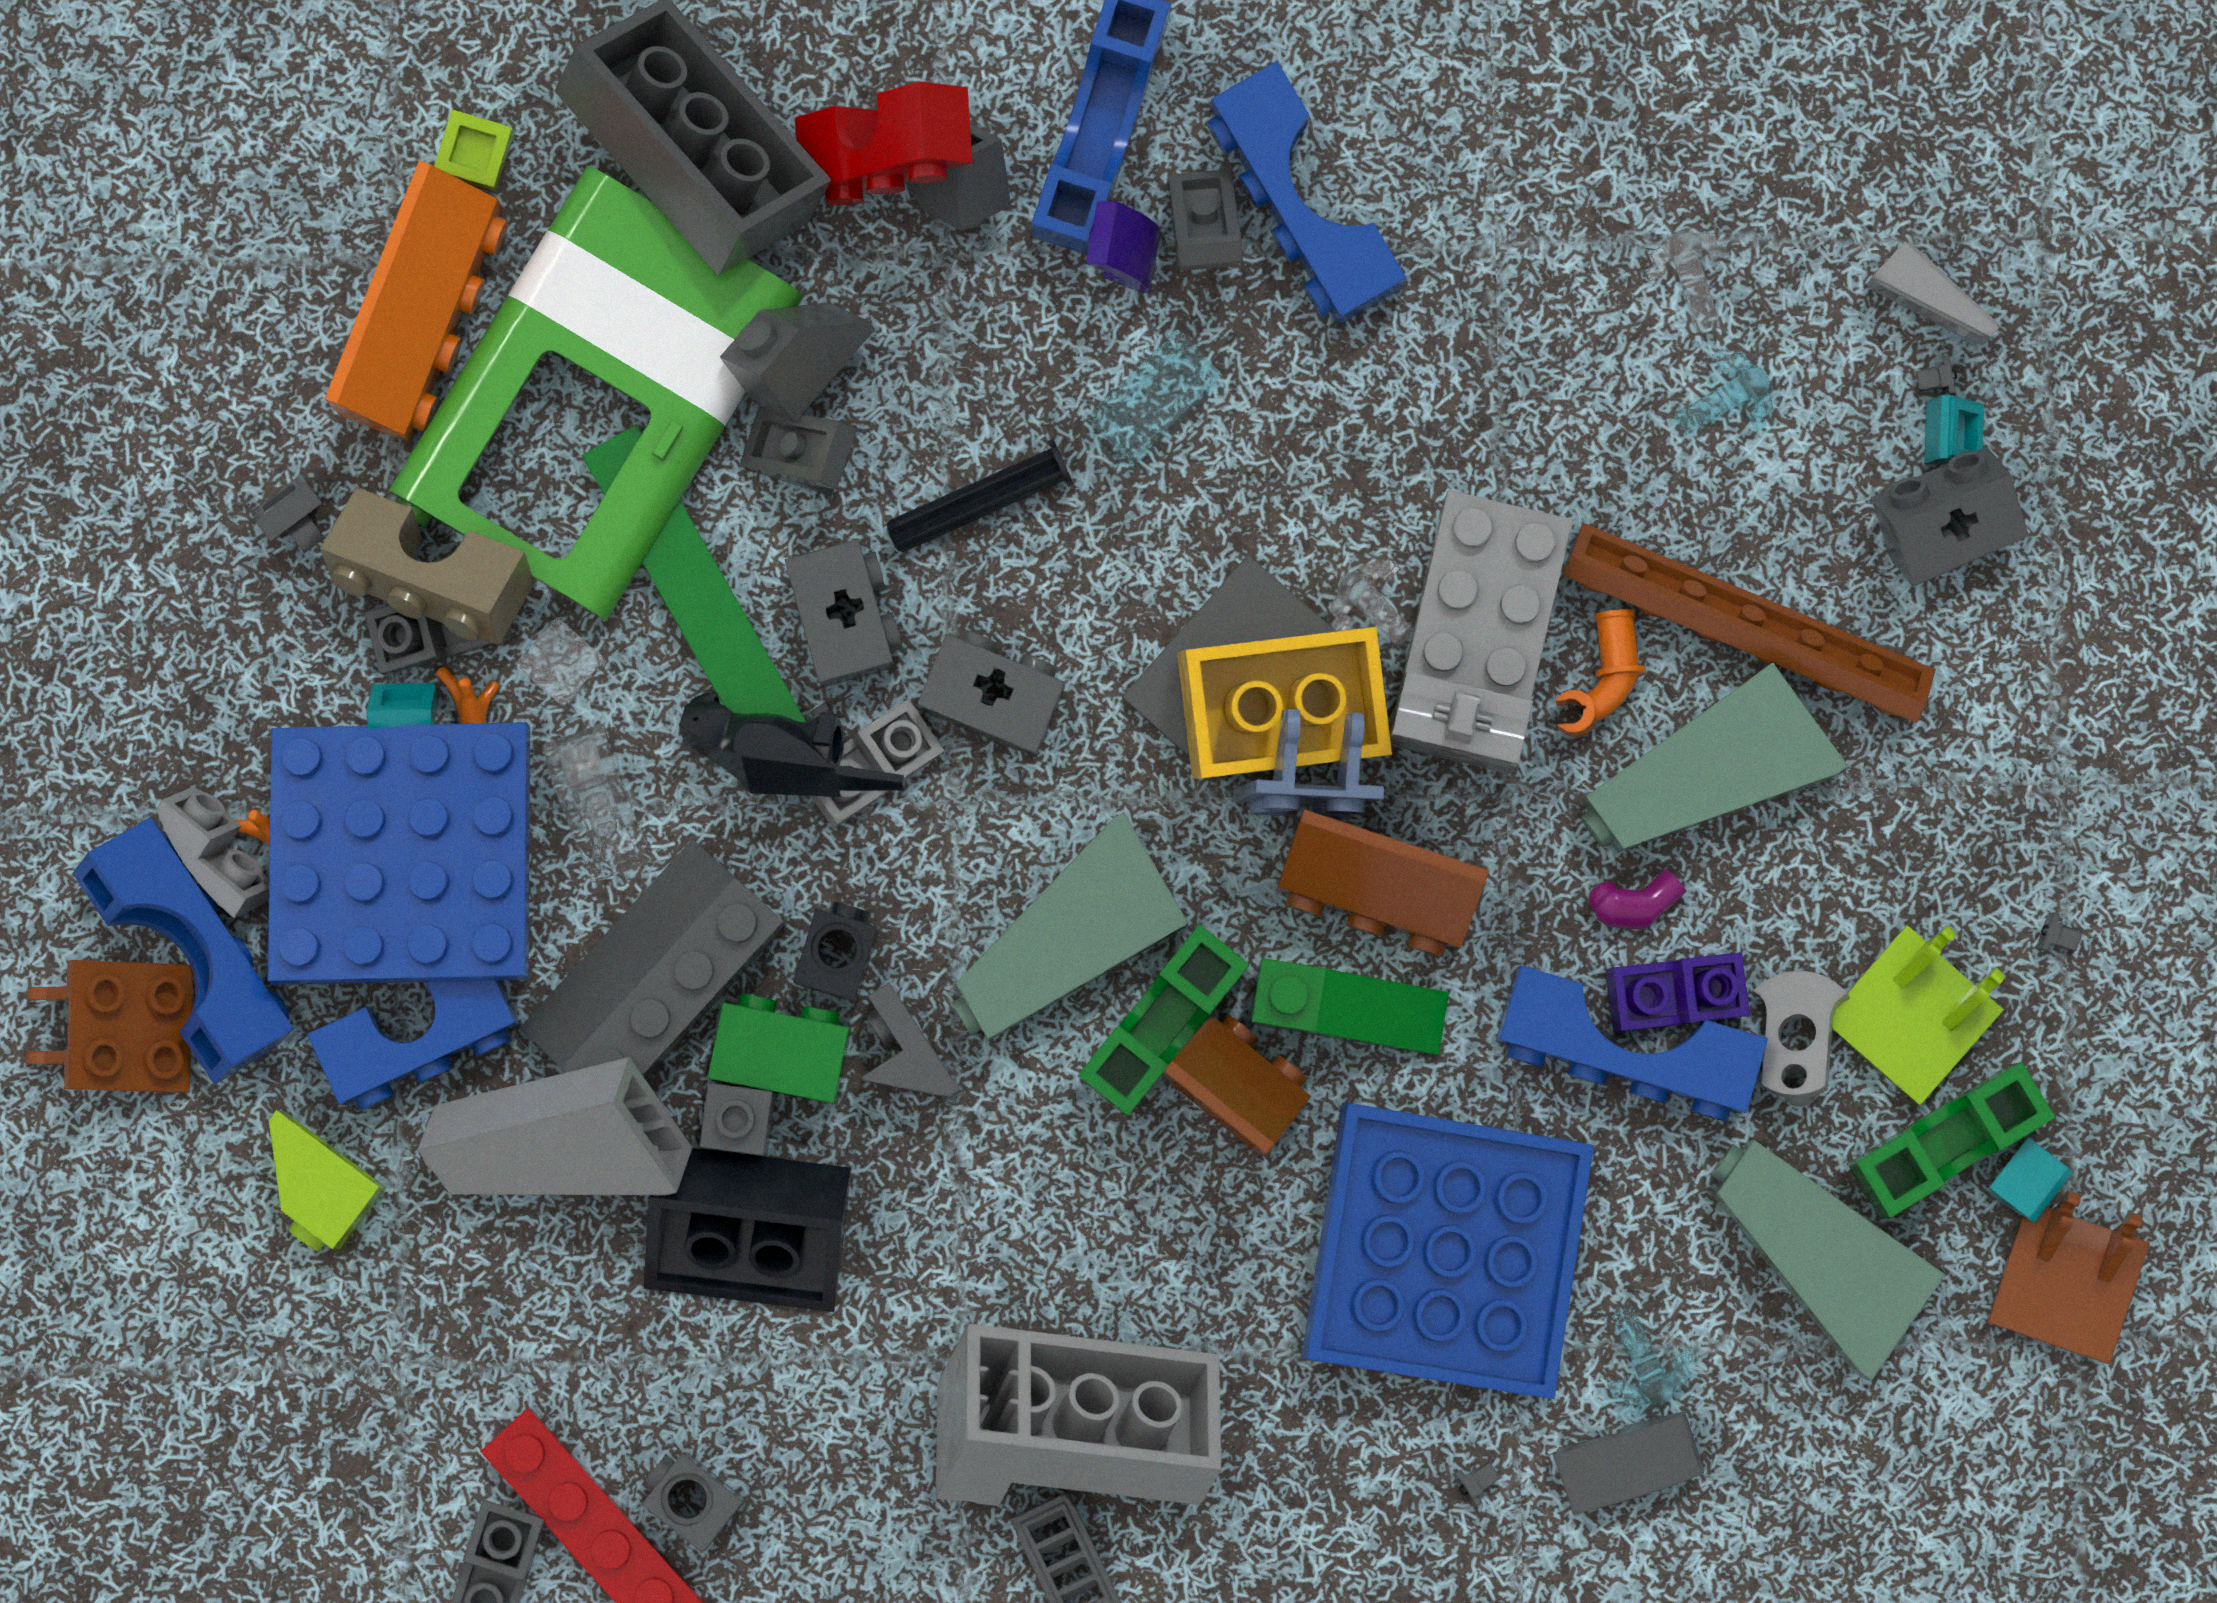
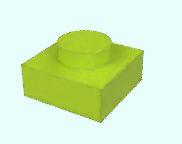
M451 110L434 166L468 184L496 192L515 132L510 126Z

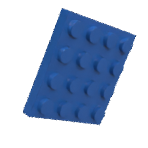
M527 722L423 724L368 729V726L271 728L269 983L272 985L529 980L530 727Z
M1342 1103L1301 1358L1555 1399L1594 1145L1365 1105Z

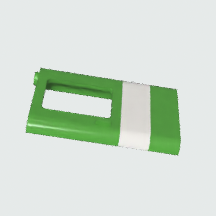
M587 166L388 491L398 498L397 503L413 509L418 525L426 528L432 518L463 536L470 530L524 551L534 579L607 621L746 393L720 356L760 310L798 306L804 296L790 284L749 259L718 276L652 201L605 173ZM550 352L561 355L646 406L651 412L650 421L572 550L562 559L552 558L465 506L459 499L462 486L540 358Z

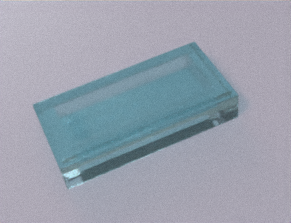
M1177 329L1087 416V420L1132 464L1222 377V374Z

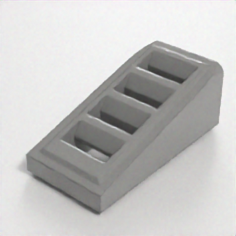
M1905 241L1866 284L1872 291L1973 343L1983 345L1999 328L1997 326L1999 323L1910 241L1908 243Z

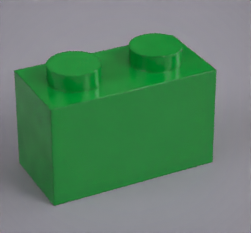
M747 994L739 995L738 1005L722 1003L708 1079L837 1105L852 1030L849 1027L838 1025L840 1013L803 1006L801 1017L775 1013L776 1000Z

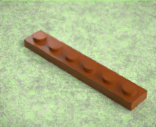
M1582 523L1564 568L1563 576L1577 581L1581 586L1590 591L1606 593L1635 605L1642 612L1650 616L1663 617L1695 630L1707 640L1723 642L1755 655L1757 659L1765 664L1770 665L1774 663L1775 666H1781L1810 678L1825 689L1841 691L1863 700L1885 714L1899 715L1915 723L1918 722L1927 704L1936 669L1586 523Z

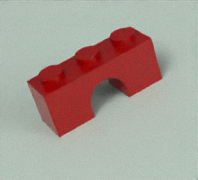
M918 81L877 93L878 110L832 106L795 117L797 142L832 180L824 193L826 204L836 206L859 204L864 201L863 193L866 192L870 194L905 191L906 181L913 183L944 181L947 179V170L972 164L968 87Z

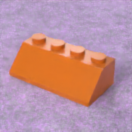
M418 161L325 396V400L340 417L411 444L417 430L425 432L436 413L439 397L431 394L440 371L447 374L451 372L461 348L462 338L455 336V332L463 312L472 315L481 299L485 279L478 277L485 256L486 254L497 255L507 232L508 220L501 218L504 209L497 198L431 164Z

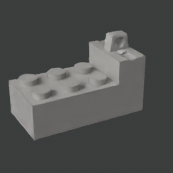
M1452 490L1447 491L1440 513L1390 725L1391 746L1510 774L1519 764L1533 705L1531 697L1573 519Z
M968 1323L937 1383L936 1499L971 1501L978 1504L999 1506L1011 1483L1201 1505L1221 1471L1219 1354Z

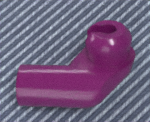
M1665 869L1642 891L1617 889L1613 882L1608 881L1599 883L1591 890L1588 903L1590 909L1596 913L1597 920L1606 926L1639 930L1650 926L1687 891L1680 881L1670 871Z

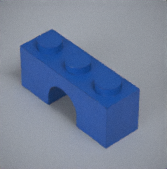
M501 980L425 982L434 1001L435 1016L430 1029L421 1038L412 1042L397 1043L390 1039L381 1028L374 1010L367 1007L308 1033L307 1036L338 1104L347 1106L356 1102L359 1111L369 1109L394 1097L395 1094L391 1085L414 1075L418 1084H421L452 1070L453 1066L449 1058L473 1048L476 1057H479L510 1043L512 1040L508 1031L521 1024Z

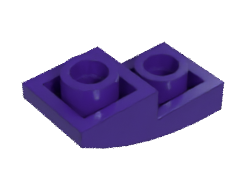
M1097 201L1093 226L1089 232V249L1086 264L1103 270V278L1137 292L1150 293L1161 229L1150 218L1124 204L1112 201Z
M1742 952L1605 969L1613 1033L1698 1023L1705 1020L1714 1021L1750 1016Z

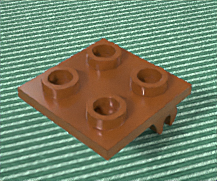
M68 960L67 986L28 987L27 1000L69 1001L67 1050L26 1051L25 1064L65 1065L64 1089L190 1093L191 1049L179 1031L186 1023L192 1011L193 972L191 966L185 964Z
M2067 1190L2062 1201L2053 1209L2046 1207L2035 1223L2021 1215L1986 1322L2110 1364L2150 1242L2134 1237L2135 1231L2141 1227L2143 1219L2141 1215L2129 1211L2123 1223L2114 1230L2072 1216L2075 1207H2078L2080 1204L2081 1195Z

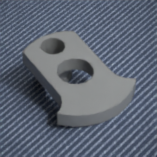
M1790 971L1767 979L1757 986L1753 992L1764 1001L1767 1011L1765 1038H1768L1763 1057L1761 1085L1771 1093L1784 1097L1791 1105L1800 1107L1809 1105L1816 1100L1819 1094L1828 1091L1833 1017L1838 1006L1850 997L1840 985L1824 975L1808 971ZM1803 1018L1814 1023L1816 1035L1809 1047L1800 1051H1792L1783 1046L1781 1034L1788 1022L1793 1019ZM1798 1074L1807 1076L1804 1084L1798 1088H1788L1785 1084L1789 1083Z

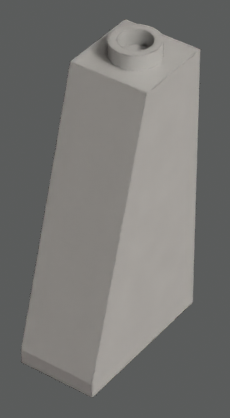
M630 1057L435 1105L417 1150L421 1154L426 1166L435 1173L449 1194L669 1195L678 1191L692 1146Z

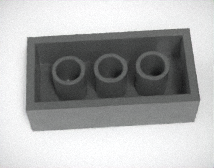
M659 0L575 46L554 91L718 276L809 223L832 181L671 0Z

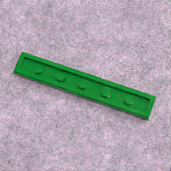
M637 424L582 455L604 495L642 435ZM679 501L642 563L721 702L735 713H772L786 716L798 722H806L682 502Z

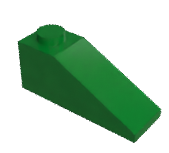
M1262 958L1259 964L1250 1025L1439 1056L1449 992L1326 968Z

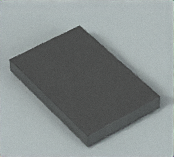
M1247 555L1126 691L1122 699L1190 758L1177 652L1188 649L1336 631L1251 556ZM1216 776L1211 778L1218 782L1222 778V776Z

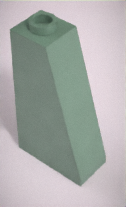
M1771 663L1587 795L1581 802L1588 812L1581 816V820L1602 848L1611 842L1619 853L1831 779L1847 768L1848 765L1774 663Z
M1124 812L1114 817L956 982L962 997L953 1001L952 1004L970 1035L982 1029L988 1041L1188 926L1185 916Z
M1747 1141L1742 1150L1732 1144L1711 1173V1176L1719 1180L1711 1194L1851 1370L1861 1378L1872 1381L1945 1274L1757 1141Z

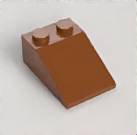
M1228 1014L1222 1023L1211 1015L1164 1070L1162 1077L1257 1155L1262 1157L1270 1151L1310 1099L1311 1095L1301 1088L1308 1078L1280 1055L1272 1063L1251 1048L1258 1040V1037Z

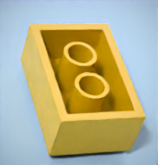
M1377 627L1196 648L1177 652L1192 779L1275 769L1282 711H1286V709L1300 710L1301 726L1297 745L1296 767L1340 761L1345 717L1350 712L1364 714L1365 728L1361 747V759L1392 755Z

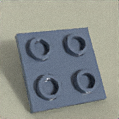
M1286 709V711H1282L1273 781L1255 780L1233 789V802L1251 803L1250 814L1289 815V811H1300L1301 805L1313 806L1314 813L1332 819L1351 818V814H1364L1365 805L1384 799V786L1359 785L1361 747L1364 739L1365 722L1364 714L1350 712L1345 717L1336 786L1295 784L1301 717L1300 710Z

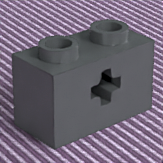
M1987 446L1977 451L1960 453L1953 457L1948 464L1918 477L1901 479L1894 483L1889 490L1871 497L1890 559L1912 587L2029 536L2011 474Z
M859 539L785 559L821 688L895 668L891 652L901 650L903 647L893 612L880 616L874 591L886 587L875 551L863 554ZM848 596L853 606L863 605L864 610L855 614L856 626L844 629L841 620L838 618L829 620V614L838 610L836 599Z
M963 630L960 639L946 634L917 703L918 709L1037 758L1065 690V682L1054 678L1058 668L1027 654H1022L1019 663L995 654L999 646L997 642L968 630ZM995 674L1003 676L1005 689L1012 693L1010 699L997 698L993 706L985 705L983 691L977 688L979 680L990 683L994 679Z

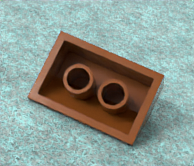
M1304 809L1299 819L1276 891L1288 895L1285 906L1317 917H1322L1325 907L1349 915L1346 926L1352 929L1382 937L1385 927L1410 935L1407 942L1408 947L1443 958L1446 947L1456 951L1462 947L1489 870Z

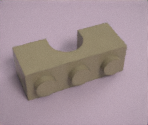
M356 487L320 547L332 582L350 595L363 597L367 593L385 600L394 610L404 616L418 619L423 615L441 622L449 631L463 639L473 641L479 637L500 645L535 584L525 552L468 530L458 548L447 558L430 563L416 561L413 558L423 542V537L413 509Z

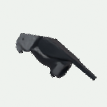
M704 693L690 700V703L685 705L679 723L683 742L723 767L741 781L743 787L752 794L841 797L840 791H904L905 788L904 775L840 766L844 744L842 724L840 719L837 718V714L821 713L820 716L803 723L772 713L741 714L732 712L725 705L720 704L717 693Z

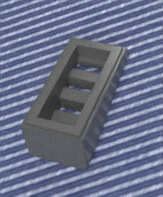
M1069 1490L1010 1518L1049 1603H1065V1600L1099 1585L1103 1597L1091 1603H1121ZM1063 1516L1066 1517L1070 1525L1069 1528L1036 1543L1031 1531ZM1074 1539L1077 1540L1081 1548L1080 1551L1047 1566L1042 1556L1043 1554ZM1088 1562L1092 1571L1091 1574L1060 1589L1057 1588L1054 1577Z

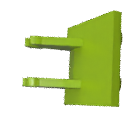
M1948 924L1927 942L1906 925L1847 992L1850 998L1838 1006L1833 1017L1832 1030L1918 1106L1926 1100L2004 1010L1989 997L1991 995L1990 992L2005 979L2006 975L1995 967L1985 978L1973 984L1940 955L1944 946L1957 935V932Z

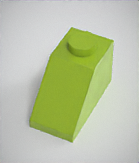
M276 1110L269 1119L281 1211L294 1220L288 1230L317 1252L321 1250L324 1244L331 1249H341L387 1187L287 1112Z

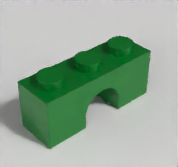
M1199 924L1159 973L1156 980L1133 1009L1113 1030L1080 1071L1078 1078L1128 1117L1161 1077L1172 1060L1189 1042L1248 969L1250 964Z
M2023 1063L2009 1064L1851 1160L1847 1165L1880 1218H1891L1946 1185L1945 1182L1965 1168L1994 1152L2002 1151L2056 1117Z

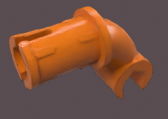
M1609 610L1595 614L1601 669L1595 671V679L1599 680V682L1587 693L1581 690H1569L1563 692L1555 699L1557 706L1577 704L1583 708V716L1578 722L1573 724H1557L1559 730L1569 737H1581L1591 732L1597 721L1611 715L1624 703L1634 689L1638 678L1646 674V667L1639 665L1634 610Z

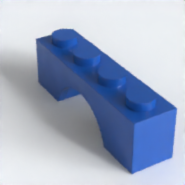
M1164 0L1104 1L1090 43L1087 61L1071 115L1058 151L1050 165L1031 223L1033 238L1086 255L1088 254L1089 232L1093 226L1097 201L1111 200L1170 20V2Z
M1278 61L1211 99L1210 111L1214 117L1206 121L1212 137L1225 155L1233 150L1235 151L1246 172L1238 177L1247 196L1257 209L1265 204L1269 208L1278 226L1271 229V234L1281 253L1289 263L1297 258L1301 262L1311 279L1303 284L1304 290L1321 317L1331 313L1339 326L1404 288L1407 277L1375 224L1350 226L1330 222L1309 209L1297 194L1290 175L1289 157L1296 141L1308 125L1309 113Z
M151 817L87 853L72 874L107 926L130 924L153 929L174 942L187 958L194 975L196 993L191 1014L179 1033L214 1085L269 1053L289 1035L294 1028L289 1022V1012L284 1001L274 990L266 988L253 969V958L247 946L238 937L231 936L218 917V908L215 900L200 884L195 883L183 865L165 831H160Z
M1520 965L1515 971L1495 1042L1509 1045L1506 1054L1508 1058L1538 1067H1543L1546 1057L1570 1063L1567 1075L1574 1078L1605 1085L1607 1075L1632 1082L1629 1091L1632 1095L1666 1104L1668 1095L1671 1093L1694 1100L1691 1112L1728 1122L1731 1111L1738 1114L1747 1113L1768 1038L1705 1020L1700 1022L1682 1043L1668 1051L1654 1054L1628 1051L1609 1041L1594 1025L1585 1004L1583 983Z

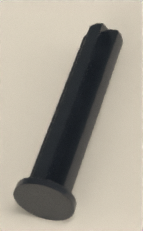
M1054 439L1048 441L1050 449L889 520L886 524L887 531L894 547L899 552L908 551L1064 480L1068 487L1073 486V481Z

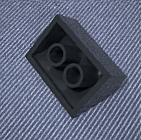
M692 1148L677 1193L649 1195L644 1289L834 1312L848 1210L851 1167Z

